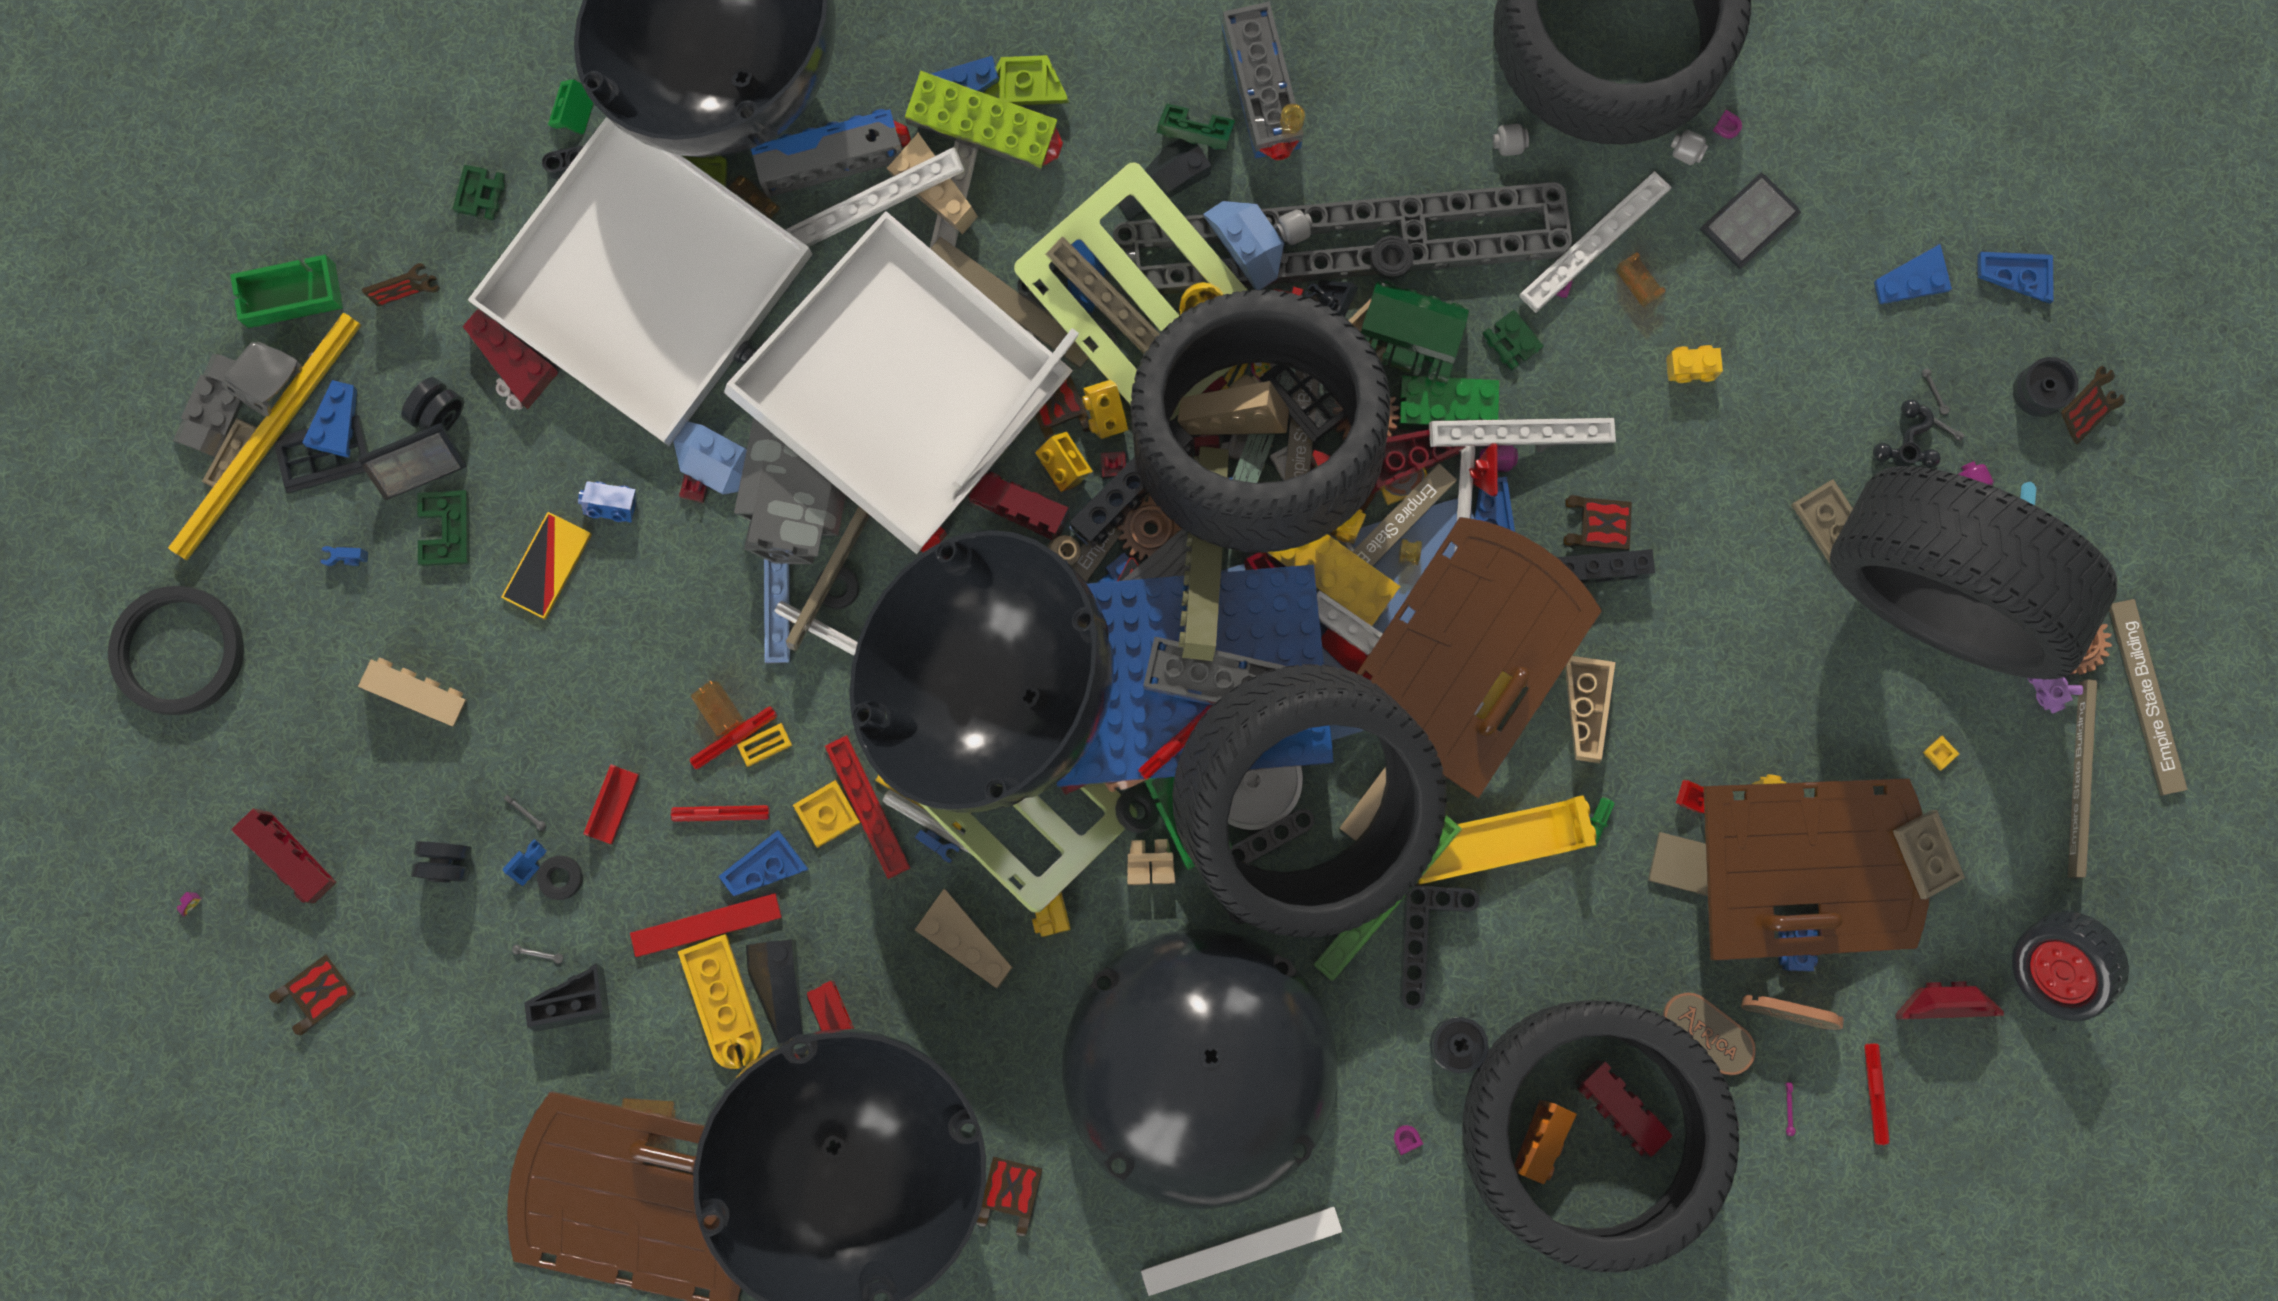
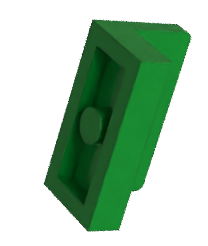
M574 79L561 81L548 126L556 129L567 128L577 134H584L593 102L587 95L582 83Z

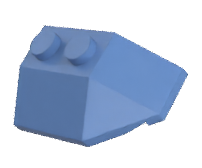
M1223 201L1203 214L1255 290H1262L1277 280L1284 242L1257 204Z
M687 421L674 439L680 471L722 495L738 492L747 450L703 425Z

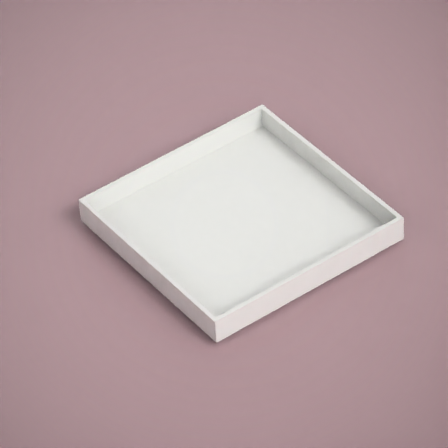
M606 117L469 297L468 301L663 443L670 446L733 362L737 349L743 342L750 339L810 259L812 252L804 243L683 156L640 142L616 127Z
M885 211L727 383L724 393L917 554L1064 383L1073 370L1060 360L963 487L958 490L953 486L952 483L1049 359L1052 352Z

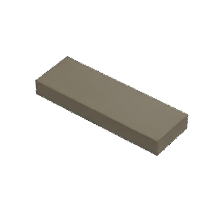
M238 418L235 420L202 480L203 483L214 487L257 427Z

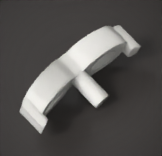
M501 378L496 380L497 393L502 397L508 396L507 406L513 410L522 409L521 402L511 393V389Z

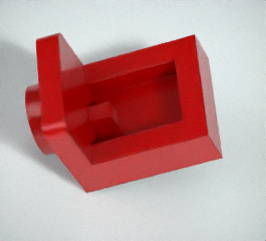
M1683 780L1676 804L1694 812L1705 814L1704 787L1689 780Z

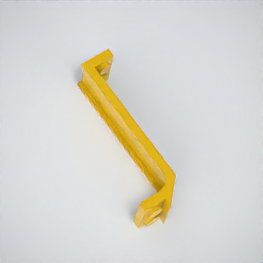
M1583 795L1550 805L1457 824L1462 828L1461 832L1415 886L1596 845V831L1590 822L1589 804L1585 801Z

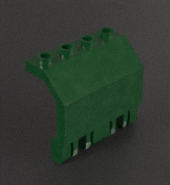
M1377 281L1361 333L1368 342L1372 340L1371 346L1374 350L1377 345L1386 348L1382 356L1383 365L1387 366L1392 348L1394 347L1395 351L1390 367L1410 373L1415 356L1419 355L1413 374L1419 375L1422 370L1423 360L1433 363L1428 373V379L1434 380L1439 362H1441L1436 381L1447 384L1467 323L1469 310L1457 303L1449 304L1442 302L1441 299L1435 296L1427 297L1420 295L1413 289L1404 290L1395 287L1393 283Z

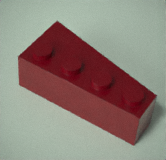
M479 308L463 325V328L517 399L527 409L530 408L559 373L551 364Z
M1430 430L1387 437L1381 473L1371 495L1458 455L1466 446L1431 447Z
M990 471L981 478L969 495L970 502L1050 540L1061 536L1070 518L1068 507L1049 500L1038 493L1025 490L1017 483L1001 480V476Z
M253 808L231 829L277 874V877L284 884L289 885L295 891L294 895L301 902L316 903L337 883L271 812Z
M1596 1060L1575 1081L1579 1085L1577 1091L1586 1100L1591 1098L1597 1104L1595 1109L1602 1117L1606 1119L1609 1116L1615 1123L1612 1127L1622 1137L1627 1135L1633 1141L1631 1147L1640 1156L1645 1154L1652 1157L1673 1135L1648 1109L1645 1111L1642 1108L1644 1104L1635 1094L1624 1089L1626 1084L1619 1076L1608 1072L1611 1067L1605 1061Z

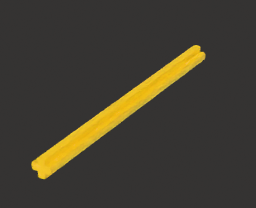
M342 313L302 367V371L296 375L271 409V414L264 418L168 547L172 552L188 561L362 325L346 313Z

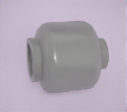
M1521 124L1501 125L1497 130V134H1493V147L1498 149L1502 156L1522 154L1525 148L1529 146L1528 130L1524 129Z
M1685 130L1682 135L1676 134L1670 147L1674 148V158L1688 165H1693L1695 162L1700 163L1708 145L1705 144V137L1691 130Z
M1296 209L1279 217L1276 230L1283 242L1295 245L1310 237V228L1313 227V222L1309 214L1304 215L1301 210Z

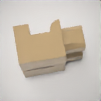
M1168 839L1155 840V853H1145V840H1132L1130 854H1128V885H1150V862L1152 863V884H1175L1173 853H1170Z

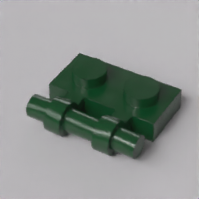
M464 165L452 210L455 213L478 217L480 208L486 209L484 218L494 220L495 213L499 212L500 208L498 203L500 194L505 189V174L496 172L495 178L492 180L488 179L490 172L487 169ZM486 188L491 189L489 200L483 199Z
M1512 310L1495 323L1494 326L1498 329L1499 333L1494 334L1490 328L1482 333L1487 340L1486 344L1490 349L1494 348L1501 357L1499 360L1503 365L1506 364L1511 371L1519 366L1514 359L1517 355L1525 362L1544 347L1515 310ZM1505 338L1513 349L1508 351L1500 341Z

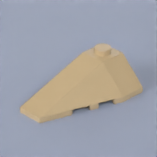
M1386 766L1339 828L1355 841L1369 827L1381 804L1386 784Z

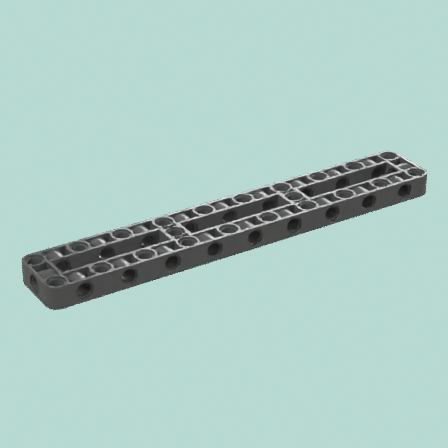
M1555 182L1261 209L1266 218H1271L1276 232L1279 217L1296 209L1301 210L1304 215L1309 214L1310 217L1317 216L1320 218L1321 222L1313 223V227L1310 228V235L1330 233L1332 230L1349 229V231L1377 229L1378 226L1396 225L1399 228V236L1410 244L1413 253H1417L1421 257L1420 260H1413V265L1409 272L1559 258L1567 252L1572 243L1566 191L1561 184ZM1547 195H1554L1557 201L1549 200ZM1506 199L1510 202V205L1504 206L1499 200ZM1458 203L1463 209L1456 210L1452 207V204ZM1410 207L1416 213L1412 215L1407 214L1404 209ZM1365 212L1368 218L1361 219L1357 216V213ZM1537 212L1540 216H1543V230L1427 240L1425 222L1443 220V222L1472 220L1473 217L1484 216L1498 218L1519 216L1520 213ZM1203 215L1184 216L1207 244L1222 243ZM1154 219L1122 222L1115 226L1113 240L1161 295L1184 293L1193 284L1208 283L1191 262L1140 267V248L1159 247V249L1177 247ZM1407 231H1416L1418 233V237H1410L1407 234ZM1129 234L1131 239L1122 241L1119 236ZM1553 240L1561 241L1563 247L1555 246ZM1374 245L1284 253L1288 256V262L1286 264L1280 263L1277 280L1269 285L1377 275L1372 265H1366L1362 261L1365 257L1370 258ZM1505 245H1513L1516 251H1508ZM1390 249L1384 252L1383 261L1389 266H1396L1401 262V255L1398 251ZM1465 249L1469 255L1461 256L1457 250ZM1233 258L1221 259L1244 287L1252 286ZM1316 262H1323L1326 268L1318 269L1314 264ZM1180 275L1183 277V281L1176 283L1171 280V277ZM1117 282L1119 292L1125 297H1130Z

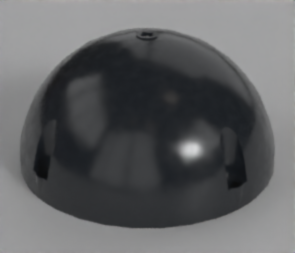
M583 0L576 20L574 37L577 72L583 88L594 105L616 127L640 142L682 156L705 158L736 154L762 145L786 130L804 113L817 95L827 75L834 51L836 31L834 0Z
M988 530L955 536L926 550L902 569L885 588L869 613L857 642L851 667L850 709L858 742L869 764L886 784L902 796L931 808L952 812L970 813L998 810L1011 807L1025 798L1035 797L1048 790L1065 777L1084 757L1098 735L1108 710L1113 688L1114 656L1112 645L1109 642L1107 622L1102 609L1085 580L1063 557L1035 539L1014 532Z
M1187 929L1164 933L1140 942L1114 958L1101 972L1095 975L1093 981L1080 998L1068 1025L1062 1057V1082L1066 1105L1077 1134L1091 1156L1111 1177L1131 1191L1157 1203L1184 1209H1215L1240 1204L1268 1192L1287 1179L1304 1161L1309 1159L1311 1152L1323 1135L1333 1110L1337 1088V1052L1332 1028L1320 1000L1304 977L1293 967L1290 960L1281 957L1268 947L1241 935L1218 930ZM1275 965H1284L1287 970L1286 975L1280 973ZM1100 978H1106L1110 981L1111 987L1108 990L1103 991L1097 987V981ZM1205 1051L1208 1054L1211 1051L1216 1054L1214 1056L1215 1064L1212 1061L1209 1064L1205 1062L1207 1057L1204 1054ZM1296 1143L1304 1147L1305 1153L1302 1158H1297L1293 1155V1146ZM1121 1159L1125 1162L1126 1168L1123 1173L1118 1174L1112 1170L1113 1160Z
M856 1029L822 1030L806 1035L798 1034L791 1037L790 1040L769 1049L749 1063L728 1084L711 1109L698 1141L693 1168L694 1205L703 1238L711 1254L727 1276L749 1296L758 1301H875L874 1297L879 1293L887 1294L884 1301H911L936 1283L960 1255L969 1241L980 1215L986 1187V1152L981 1128L969 1101L952 1077L931 1057L910 1044L881 1033ZM799 1043L805 1044L801 1048L793 1049ZM965 1124L974 1125L972 1132L963 1131L961 1128ZM835 1140L837 1147L835 1149L830 1148L829 1142ZM708 1215L717 1216L712 1225L704 1221Z

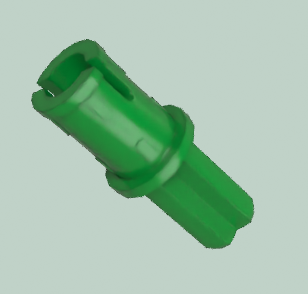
M1603 797L1600 799L1593 818H1590L1591 825H1593L1596 831V845L1594 847L1598 846L1597 844L1604 828H1608L1607 821L1615 805L1612 800Z

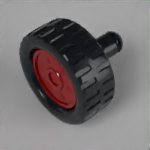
M2063 911L2044 916L2022 934L2016 942L2012 953L2013 973L2023 994L2041 1011L2062 1020L2085 1021L2097 1017L2121 996L2129 979L2127 955L2117 937L2101 922L2077 912Z

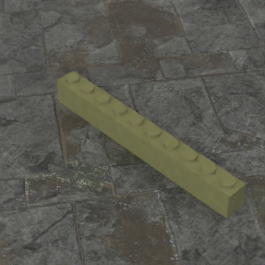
M1200 447L1199 455H1194L1193 459L1207 470L1227 477L1229 450ZM1188 531L1186 546H1190L1191 549L1186 551L1185 566H1189V571L1184 572L1183 586H1188L1187 591H1183L1182 606H1186V611L1181 612L1180 626L1184 627V632H1180L1178 647H1183L1182 658L1213 661L1217 637L1223 547L1208 543L1205 540L1203 541Z

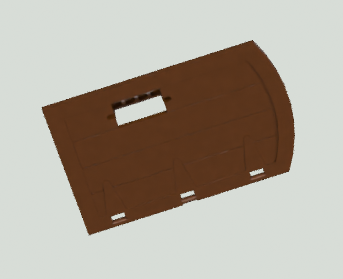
M1459 517L1356 675L1360 674L1363 676L1366 671L1372 675L1370 679L1372 683H1376L1390 695L1429 736L1428 739L1431 740L1438 752L1437 756L1440 758L1444 770L1443 775L1479 798L1601 613V609L1578 577L1542 546L1505 527L1482 520ZM1452 542V544L1457 546V549L1449 559L1443 553ZM1409 606L1415 612L1409 622L1406 623L1400 620V618ZM1501 672H1505L1512 677L1486 718L1480 719L1474 713ZM1524 686H1526L1528 690L1501 731H1498L1497 727Z
M1910 779L1703 786L1711 960L1797 955L1815 956L1831 953L1917 949L1925 925L1929 898H1920L1893 832L1896 828L1923 815ZM1873 786H1884V794L1874 795ZM1815 788V797H1804L1803 789ZM1733 791H1745L1744 800H1734ZM1819 903V914L1774 915L1773 906ZM1819 929L1820 936L1775 938L1774 931Z
M549 1092L535 1112L524 1133L511 1172L507 1222L513 1261L611 1284H620L633 1289L687 1301H739L741 1288L721 1268L711 1254L701 1233L694 1205L693 1175L644 1164V1162L693 1172L696 1155L690 1156L647 1145L650 1133L698 1143L704 1125L558 1092ZM708 1215L704 1221L712 1225L717 1216ZM543 1253L557 1255L556 1263L541 1260ZM619 1270L632 1272V1280L617 1277ZM696 1287L710 1290L709 1298L694 1295Z

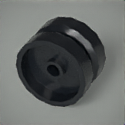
M2045 357L2035 361L2017 376L2013 384V396L2017 405L2025 413L2036 417H2046L2067 406L2075 398L2078 392L2079 379L2075 370L2068 362L2057 357Z
M429 377L420 382L410 393L403 405L401 416L411 426L419 427V431L441 423L448 432L463 411L464 398L454 390H447V386L437 378Z
M416 841L414 855L420 858H427L429 862H416L412 864L411 877L451 883V881L468 882L469 869L466 866L454 865V861L466 862L470 860L472 847Z
M1465 1017L1447 1018L1438 1023L1432 1031L1429 1040L1430 1053L1435 1062L1443 1069L1454 1073H1469L1479 1068L1485 1061L1489 1050L1488 1037L1483 1028L1474 1020ZM1455 1040L1462 1043V1047L1459 1050H1456L1457 1046H1454Z

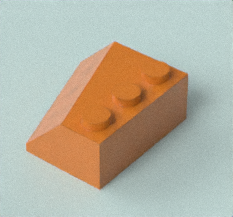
M1539 1100L1514 1164L1516 1173L1542 1184H1545L1546 1180L1549 1181L1554 1172L1553 1164L1562 1152L1565 1138L1577 1114L1557 1104Z

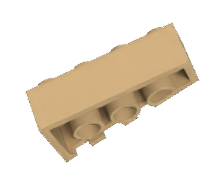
M917 133L887 169L894 177L935 157V155L920 134ZM951 178L915 195L961 234L978 217Z
M1267 381L1183 397L1180 402L1178 422L1189 435L1286 433L1289 408L1272 383Z
M1572 656L1565 666L1575 760L1600 763L1602 760L1615 662Z
M378 658L377 662L372 659L370 660L358 687L455 727L467 701L462 698L464 693L449 688L448 692L438 688L440 683L426 678L423 682L415 678L417 673L402 668L401 672L391 668L393 663L382 658Z
M943 889L915 931L991 985L999 988L1013 967L949 892Z

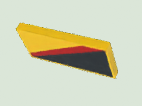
M547 512L501 598L546 620L592 534Z

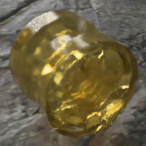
M1298 104L1286 105L1281 111V128L1291 134L1299 132L1304 124V109Z
M1402 539L1398 563H1405L1407 561L1418 566L1422 541L1412 543L1407 539Z

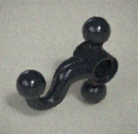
M1908 399L1902 403L1901 413L1907 418H1914L1918 414L1922 415L1924 422L1908 428L1904 433L1903 445L1897 449H1892L1887 443L1875 445L1873 457L1880 462L1893 458L1897 466L1905 467L1911 466L1916 462H1922L1925 467L1934 468L1940 463V453L1934 449L1921 452L1920 447L1913 443L1915 435L1925 433L1931 429L1934 423V415L1928 407L1920 405L1917 400ZM1903 451H1907L1910 454V460L1904 458Z

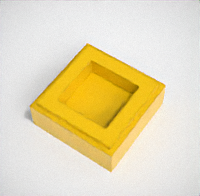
M1940 736L1923 752L1940 771L1959 755L1957 750L1943 736Z

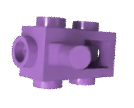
M2027 678L2035 687L2037 692L2036 698L2039 704L2044 706L2045 710L2050 709L2051 713L2065 709L2064 703L2073 700L2071 695L2083 694L2082 685H2068L2065 678L2053 680Z

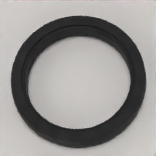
M184 586L158 588L135 599L117 619L108 645L109 667L119 689L131 701L142 708L165 715L195 713L218 701L235 682L244 654L242 632L237 619L230 609L213 595L196 588ZM179 602L200 605L215 618L221 629L224 640L221 665L213 679L200 691L180 699L157 698L138 683L132 672L129 652L133 635L140 623L150 613L162 606Z

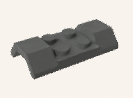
M212 354L204 374L200 375L181 416L182 422L173 442L216 457L243 404L239 398L230 394L222 386V382L225 380V373L235 360L219 354Z

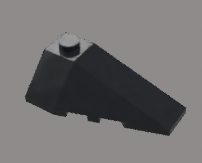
M1178 139L1166 146L1145 169V172L1164 194L1170 198L1211 175V164L1198 144ZM1128 195L1119 203L1128 220L1146 211L1132 195Z
M790 939L746 945L748 972L778 1043L786 1042L795 1035L803 1034L796 940Z

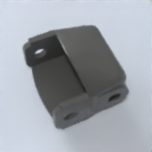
M252 342L226 371L222 386L251 409L263 416H269L271 408L267 401L283 388L291 375L296 377L302 371V366L296 359L280 350L271 348L261 342Z

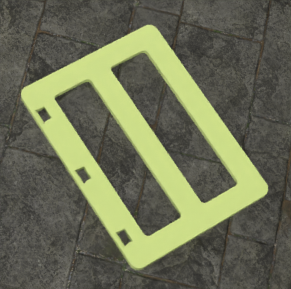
M1137 163L1127 164L1018 259L1014 266L1016 275L1063 329L1069 333L1073 328L1079 333L1075 340L1076 344L1108 380H1112L1117 384L1119 393L1130 406L1132 401V385L1135 382L1134 378L1137 369L1049 269V264L1052 261L1045 253L1062 236L1071 245L1075 241L1081 240L1160 332L1179 315L1100 224V219L1128 195L1136 198L1208 283L1218 287L1223 294L1247 290ZM1039 279L1049 289L1044 296L1033 284ZM1089 336L1098 346L1094 353L1083 342ZM1232 367L1216 371L1196 383L1184 397L1201 394L1210 384L1220 376H1223ZM1180 402L1176 407L1172 417L1170 418V421L1173 420L1179 414Z
M1105 783L1088 784L1080 788L1105 813L1083 836L1078 835L1038 795L1032 798H1025L1013 806L1062 853V856L1044 874L1036 877L970 813L935 809L920 804L1027 909L1035 913L1042 911L1125 830L1119 823L1115 811L1117 800L1121 794L1117 790L1115 792L1109 791ZM1130 804V813L1133 817L1136 818L1137 811ZM957 821L966 830L964 835L952 825L954 822ZM1012 876L1023 885L1021 890L1009 880Z

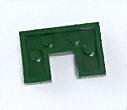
M1166 103L1156 133L1162 134L1167 138H1180L1192 144L1200 143L1208 145L1213 149L1226 150L1233 131L1234 119L1212 114L1208 125L1187 120L1188 108Z
M462 490L417 493V517L420 519L442 518V539L417 540L418 565L469 564V492Z

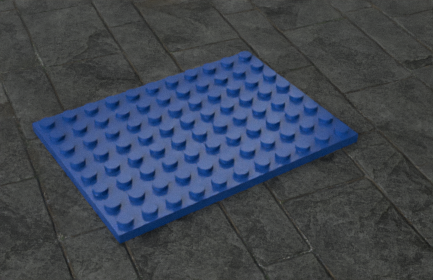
M1314 565L1221 572L1215 650L1284 666H1302V664H1318V666H1322L1324 662ZM1184 576L1087 584L1099 603L1107 622L1109 642L1112 645L1114 656L1113 688L1108 710L1098 735L1084 757L1065 777L1057 782V787L1144 780L1145 778L1138 771L1139 768L1208 706L1203 703L1143 690L1154 637L1179 642L1180 632H1184V627L1180 626L1181 612L1186 611V606H1182L1183 591H1187L1188 586H1183ZM1330 725L1308 728L1282 739L1265 751L1249 770L1333 763ZM1183 749L1149 779L1174 777Z

